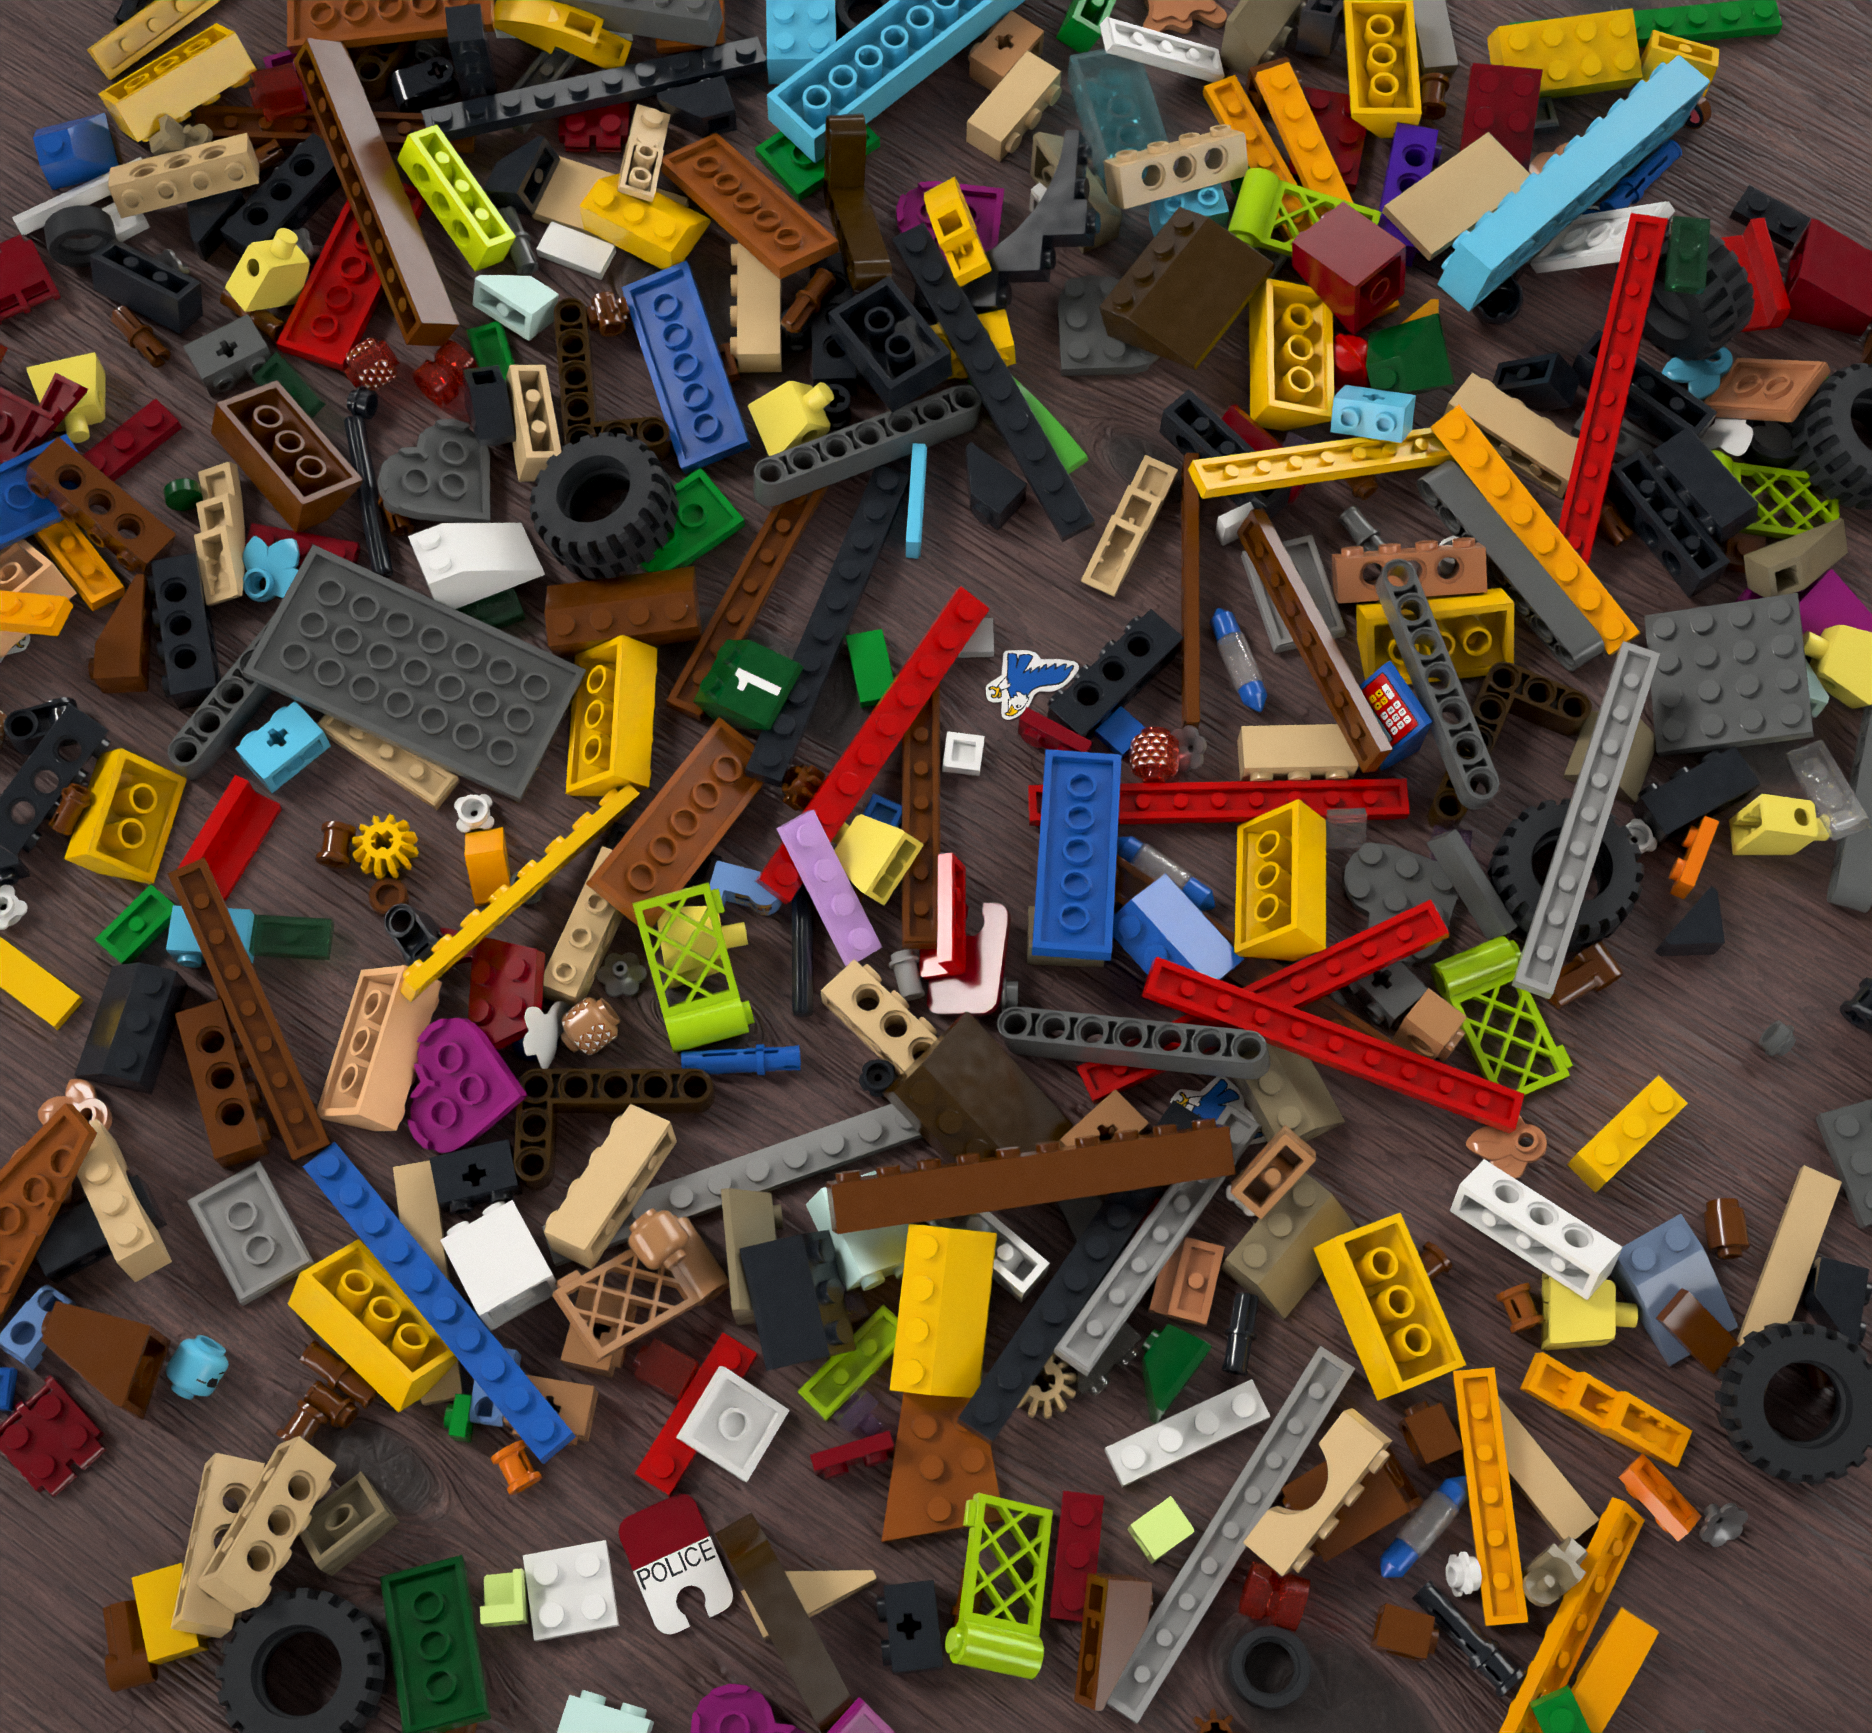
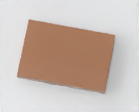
M1737 358L1732 364L1731 369L1720 380L1718 390L1708 396L1704 403L1717 411L1715 417L1793 422L1830 374L1831 370L1827 362Z

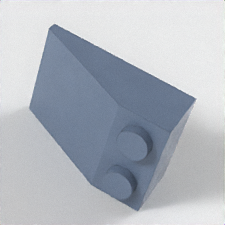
M1682 1214L1677 1215L1623 1246L1610 1275L1628 1303L1637 1304L1638 1319L1669 1367L1690 1354L1658 1322L1656 1317L1681 1288L1689 1291L1728 1332L1738 1327L1707 1254Z

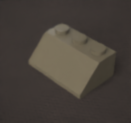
M1241 0L1226 20L1220 54L1221 63L1247 77L1250 67L1274 61L1276 50L1279 46L1284 48L1293 34V27L1297 22L1300 23L1301 11L1308 0Z
M1043 132L1033 134L1030 176L1036 185L1040 182L1048 189L1061 158L1064 137ZM1088 167L1086 171V177L1090 185L1088 200L1100 214L1101 227L1100 232L1095 234L1094 246L1078 247L1082 254L1119 237L1120 224L1123 219L1120 207L1108 203V197L1100 177L1096 174L1093 175Z
M1267 1044L1271 1064L1268 1072L1258 1079L1233 1078L1255 1121L1262 1125L1260 1130L1267 1143L1284 1125H1287L1306 1142L1345 1122L1312 1060ZM1248 1051L1242 1058L1247 1060L1254 1059L1260 1053Z
M1304 1173L1262 1219L1259 1218L1225 1259L1221 1270L1249 1293L1258 1296L1262 1304L1284 1321L1323 1273L1313 1248L1334 1237L1358 1228L1333 1194L1307 1173Z
M725 1188L721 1189L732 1312L736 1325L754 1324L756 1321L740 1248L777 1240L776 1229L783 1228L781 1204L773 1205L771 1193Z

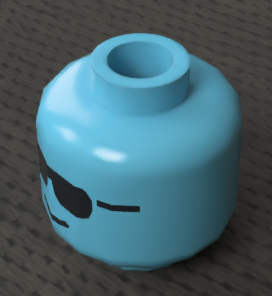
M197 1335L195 1339L188 1338L183 1340L165 1369L167 1377L173 1383L171 1386L172 1391L189 1400H192L195 1395L209 1396L212 1394L229 1366L228 1360L224 1356L225 1348L213 1339L203 1335Z

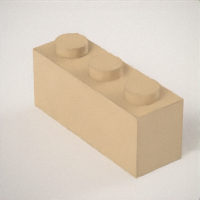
M1027 50L968 119L966 142L998 162H1001L1008 152H1015L1021 143L1024 133L1028 129H1034L1039 123L1045 108L1048 105L1053 106L1059 99L1062 92L1060 87L1061 71Z
M510 365L505 383L516 435V441L512 442L518 481L531 482L536 480L540 470L545 471L548 467L546 464L548 459L553 454L558 456L562 451L546 365Z
M1338 724L1241 726L1237 740L1240 781L1347 780L1354 778L1358 762Z

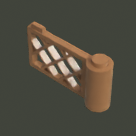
M673 1215L688 1233L689 1241L683 1249L687 1256L669 1271L664 1266L659 1268L658 1274L636 1269L638 1256L632 1249H629L582 1276L578 1270H575L556 1281L555 1285L558 1289L554 1290L552 1296L596 1363L695 1306H702L712 1301L729 1288L728 1276L687 1217L678 1219L676 1215ZM631 1261L630 1267L624 1265ZM615 1272L628 1276L625 1293L602 1287L605 1275ZM634 1278L656 1283L652 1300L630 1294ZM598 1279L597 1285L590 1284ZM661 1286L676 1288L684 1301L676 1306L658 1302ZM577 1290L594 1294L591 1312L575 1308L568 1295ZM600 1296L622 1302L619 1319L597 1313ZM628 1303L650 1309L648 1322L640 1325L625 1321ZM656 1311L663 1312L655 1317ZM584 1320H588V1321H589V1322H588V1326L586 1325V1323L584 1322ZM594 1322L617 1328L614 1341L601 1347L592 1334ZM622 1330L630 1331L625 1335L621 1336Z

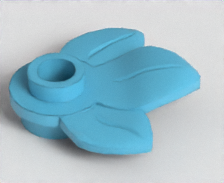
M1724 346L1713 356L1704 360L1686 361L1681 360L1679 356H1675L1666 363L1662 374L1674 382L1688 383V392L1702 400L1718 390L1720 378L1732 367L1733 357L1731 352ZM1710 359H1720L1716 362L1709 361Z
M254 536L247 543L242 558L247 570L243 577V589L250 599L257 602H267L275 596L284 598L298 572L296 567L299 563L300 552L295 539H283L268 547L261 538ZM263 577L266 579V587L264 590H262L259 585L260 580Z

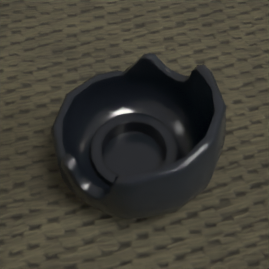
M1511 275L1471 311L1476 318L1488 324L1502 325L1517 317L1523 306V289Z

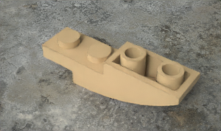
M637 104L622 160L618 192L653 202L664 153L663 147L670 114Z

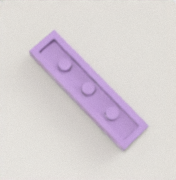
M806 811L776 828L844 965L847 966L854 959L858 962L882 948L815 811Z

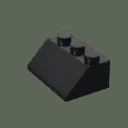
M140 962L112 966L74 1075L76 1078L152 1095L177 1021L175 1013L180 1012L188 988V984L178 971Z
M829 1230L799 1234L740 1248L766 1371L820 1360L856 1350Z

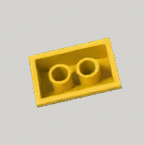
M620 173L597 180L579 205L583 228L662 270L683 262L711 223L709 218L655 191L653 202L618 192Z
M123 748L102 753L96 762L88 786V790L91 792L90 799L92 803L90 807L84 808L74 828L64 859L98 874L147 884L154 883L187 778Z

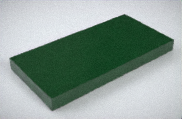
M463 1555L380 1576L403 1733H442L491 1719L466 1563Z

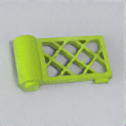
M1250 168L1245 173L1228 231L1252 248L1261 247L1292 257V241L1299 234L1292 220L1307 213L1314 225L1319 221L1314 211L1315 209L1326 206L1333 210L1342 202L1348 204L1376 225L1379 223L1382 212L1279 180L1276 174L1267 169ZM1283 194L1297 197L1303 208L1288 214L1281 202ZM1279 212L1281 218L1276 220L1277 214ZM1286 224L1294 238L1284 243L1270 237L1273 229Z
M1711 451L1740 483L1741 475L1751 476L1761 486L1751 494L1755 500V497L1765 490L1778 504L1776 508L1768 512L1759 503L1757 515L1761 520L1757 523H1752L1740 531L1741 533L1787 539L1813 529L1814 527L1808 521L1816 514L1826 523L1839 519V500L1827 498L1821 504L1808 490L1812 484L1808 481L1810 476L1807 472L1733 462L1731 457L1725 455L1722 451ZM1777 480L1787 481L1796 492L1786 499L1773 483ZM1799 495L1813 509L1806 517H1803L1790 503ZM1783 509L1795 521L1796 525L1792 528L1782 527L1773 516Z
M708 882L632 903L673 1053L749 1033L748 1025L755 1023L749 1000L741 1002L718 918V913L725 912L719 888L711 890ZM704 894L707 909L699 922L680 912L687 898ZM679 900L675 908L667 905V903ZM660 906L672 914L663 930L659 932L646 925L642 910ZM677 916L696 927L685 946L666 936ZM709 916L713 930L704 925ZM701 930L715 937L717 947L710 959L690 949ZM649 933L658 937L653 947ZM663 940L682 951L671 970L656 962L654 955ZM719 953L723 967L714 963ZM687 954L706 964L695 983L676 973ZM712 967L726 976L729 989L712 993L700 985ZM659 970L668 974L663 984ZM673 978L692 988L685 1001L668 1006L665 991ZM697 991L705 995L693 999Z
M1499 936L1432 964L1431 974L1441 996L1465 1016L1466 1014L1461 1003L1474 999L1487 1005L1481 1023L1466 1018L1460 1029L1465 1032L1464 1038L1484 1079L1499 1084L1497 1078L1501 1068L1521 1075L1516 1091L1524 1093L1525 1096L1569 1077L1570 1074L1567 1069L1572 1067L1573 1064L1564 1046L1556 1047L1530 992L1515 987L1520 996L1516 1008L1496 1001L1500 987L1513 982L1518 962L1521 958V952L1516 942L1508 940L1505 936ZM1492 991L1490 998L1482 995ZM1523 1005H1524V1007H1525L1527 1013L1521 1011ZM1493 1007L1513 1015L1507 1033L1487 1026ZM1518 1018L1533 1023L1536 1030L1533 1043L1512 1036ZM1472 1027L1478 1029L1477 1036L1475 1035ZM1484 1032L1504 1040L1498 1058L1483 1052L1480 1042ZM1540 1040H1541V1042H1542L1544 1048L1538 1046L1539 1043H1540ZM1510 1043L1530 1050L1524 1069L1504 1061ZM1536 1053L1550 1059L1556 1071L1555 1074L1542 1077L1530 1072ZM1489 1063L1495 1065L1494 1071H1492ZM1527 1078L1536 1081L1525 1086Z
M982 1493L974 1494L973 1500L966 1501L963 1526L970 1527L959 1620L956 1626L948 1631L945 1641V1649L949 1653L952 1663L1031 1680L1039 1673L1044 1657V1646L1039 1634L1053 1510ZM985 1506L996 1508L1005 1522L993 1534L983 1521ZM1010 1512L1018 1514L1013 1517ZM1026 1515L1039 1518L1037 1536L1030 1542L1017 1524ZM1008 1529L1021 1547L1009 1559L996 1541ZM989 1546L1000 1563V1566L989 1575L985 1574L978 1563L980 1551ZM1026 1554L1034 1569L1033 1578L1024 1584L1012 1564ZM1003 1571H1005L1016 1588V1591L1004 1601L991 1583ZM982 1588H984L995 1605V1608L986 1616L972 1613L974 1596ZM1020 1596L1029 1608L1027 1624L1016 1622L1007 1608ZM1000 1613L1003 1619L995 1618V1616Z

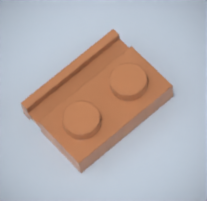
M1185 1237L1156 1277L1148 1312L1158 1313L1168 1318L1205 1327L1225 1247Z

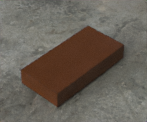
M1683 1288L1679 1290L1656 1317L1658 1322L1706 1371L1712 1374L1728 1358L1727 1354L1731 1349L1739 1345L1689 1291Z

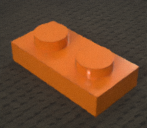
M1704 816L1696 827L1689 826L1681 845L1687 848L1683 859L1679 857L1676 859L1669 875V879L1674 880L1669 894L1685 899L1694 888L1719 821Z
M1643 1453L1618 1477L1625 1484L1628 1493L1634 1499L1641 1501L1654 1515L1657 1524L1664 1531L1670 1533L1677 1541L1686 1536L1702 1517Z

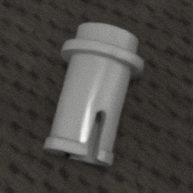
M911 949L893 953L889 968L895 972L900 995L906 1001L923 997L925 992L922 988L917 963L920 961L919 957L914 955Z

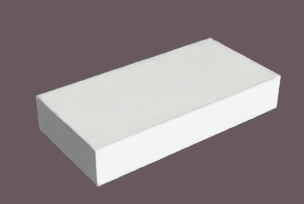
M552 221L536 248L539 257L602 280L616 254L615 245Z

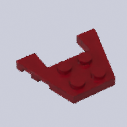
M0 344V364H1L2 359H3V357H4V355H5V353H6V351H7V349H8L7 347H5V346H3V345H1V344ZM55 372L39 406L0 387V463L2 464L40 446L86 395L88 388Z
M440 928L444 935L450 934L452 938L459 932L449 928ZM485 937L455 964L472 962L468 1019L474 1022L486 1034L493 1046L499 1050L524 1038L529 1032L524 1018L525 1012L529 1007H538L542 1011L545 953L538 949Z

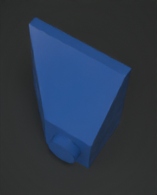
M105 112L36 129L33 136L40 168L52 190L90 181L109 172L111 167L119 166Z

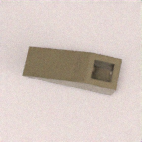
M1836 519L1743 555L1748 589L1766 598L1793 594L1807 588L1848 553L1844 519Z

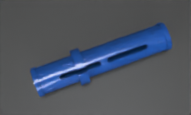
M1670 139L1665 141L1630 177H1624L1617 184V189L1600 204V212L1627 208L1630 204L1637 203L1643 197L1644 191L1674 161L1682 156V149L1679 144Z
M756 1044V1048L682 1051L681 1067L682 1069H701L709 1075L757 1072L759 1076L766 1075V1072L800 1071V1045L765 1047L764 1044Z

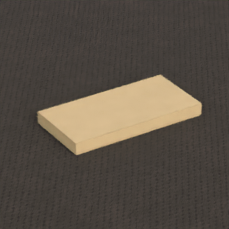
M1488 132L1384 205L1382 213L1430 261L1450 247L1465 230L1471 232L1475 229L1476 223L1487 211L1490 210L1494 213L1498 209L1499 203L1509 192L1512 191L1516 194L1520 191V186L1530 174Z
M560 157L561 160L534 215H532L533 219L550 224L552 221L610 243L583 228L579 205L598 179L615 174ZM656 188L655 191L686 207L689 206L687 197Z

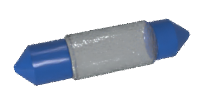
M1217 608L1209 624L1217 640V648L1236 692L1239 693L1243 704L1257 712H1261L1268 696L1263 684L1264 679L1233 612Z
M1133 836L1117 837V855L1154 880L1159 879L1166 873L1200 911L1215 908L1213 890L1195 879L1190 872Z
M1466 1476L1445 1479L1437 1490L1431 1492L1422 1505L1398 1531L1394 1541L1379 1557L1381 1576L1383 1578L1403 1577L1415 1561L1423 1557L1459 1514V1509L1469 1498Z

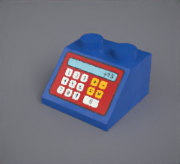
M1389 661L1359 685L1393 749L1379 766L1381 771L1418 752L1433 722L1396 667Z

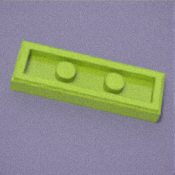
M884 1304L853 1335L856 1350L832 1356L798 1391V1394L826 1422L894 1354L898 1318Z

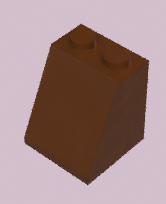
M56 1301L53 1310L48 1311L44 1317L41 1327L43 1335L41 1341L112 1404L135 1418L144 1420L171 1340L150 1325Z
M1390 1446L1385 1450L1390 1454V1457L1376 1474L1369 1471L1360 1482L1365 1489L1359 1498L1350 1507L1343 1504L1336 1513L1335 1517L1339 1520V1523L1325 1540L1318 1537L1310 1547V1550L1316 1557L1322 1556L1325 1563L1425 1504ZM1324 1461L1281 1488L1285 1495L1282 1499L1285 1508L1306 1510L1318 1502L1325 1491L1328 1481L1327 1461Z

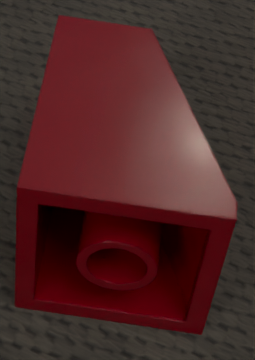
M1345 202L1340 203L1333 210L1325 212L1318 222L1308 230L1300 232L1292 241L1293 268L1353 335L1404 295L1406 245Z
M1811 218L1789 260L1784 286L1791 310L1786 318L1861 337L1868 325L1872 324V251L1820 220Z

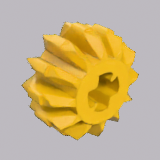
M389 813L385 821L381 822L378 816L373 815L372 822L374 825L369 827L365 824H360L359 829L363 835L353 837L352 843L357 848L353 852V857L356 862L362 863L361 869L365 874L374 871L377 879H383L386 872L389 871L391 876L397 879L399 876L397 869L402 867L406 870H411L412 865L408 858L418 857L419 852L417 847L414 846L418 838L415 832L409 831L410 826L406 820L403 819L396 823L394 815Z

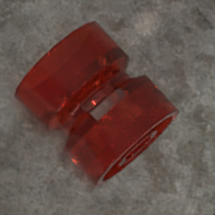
M448 340L434 352L433 362L430 360L424 361L411 374L421 392L432 403L443 409L459 395L458 388H464L463 369L479 368L471 355L453 340Z
M1253 1561L1243 1586L1237 1614L1261 1621L1266 1616L1270 1618L1271 1625L1288 1629L1295 1633L1306 1605L1310 1589V1579L1292 1573L1281 1577L1278 1576V1573L1271 1566Z

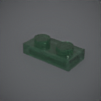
M1683 216L1672 217L1669 227L1665 291L1703 294L1706 287L1711 219Z
M278 352L252 376L259 386L278 380L310 419L326 405L288 360Z
M514 587L455 609L497 629L526 619Z
M254 914L249 952L252 956L330 960L335 924L332 919Z

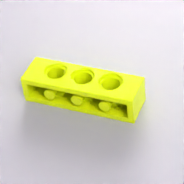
M434 125L408 134L397 161L473 270L476 272L503 262L516 236L438 125Z

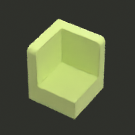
M1171 1496L1133 1522L1127 1529L1151 1564L1163 1557L1170 1549L1194 1532V1528Z
M522 1568L513 1569V1573L491 1574L484 1577L485 1606H480V1622L483 1626L497 1627L528 1624L527 1583L525 1571Z

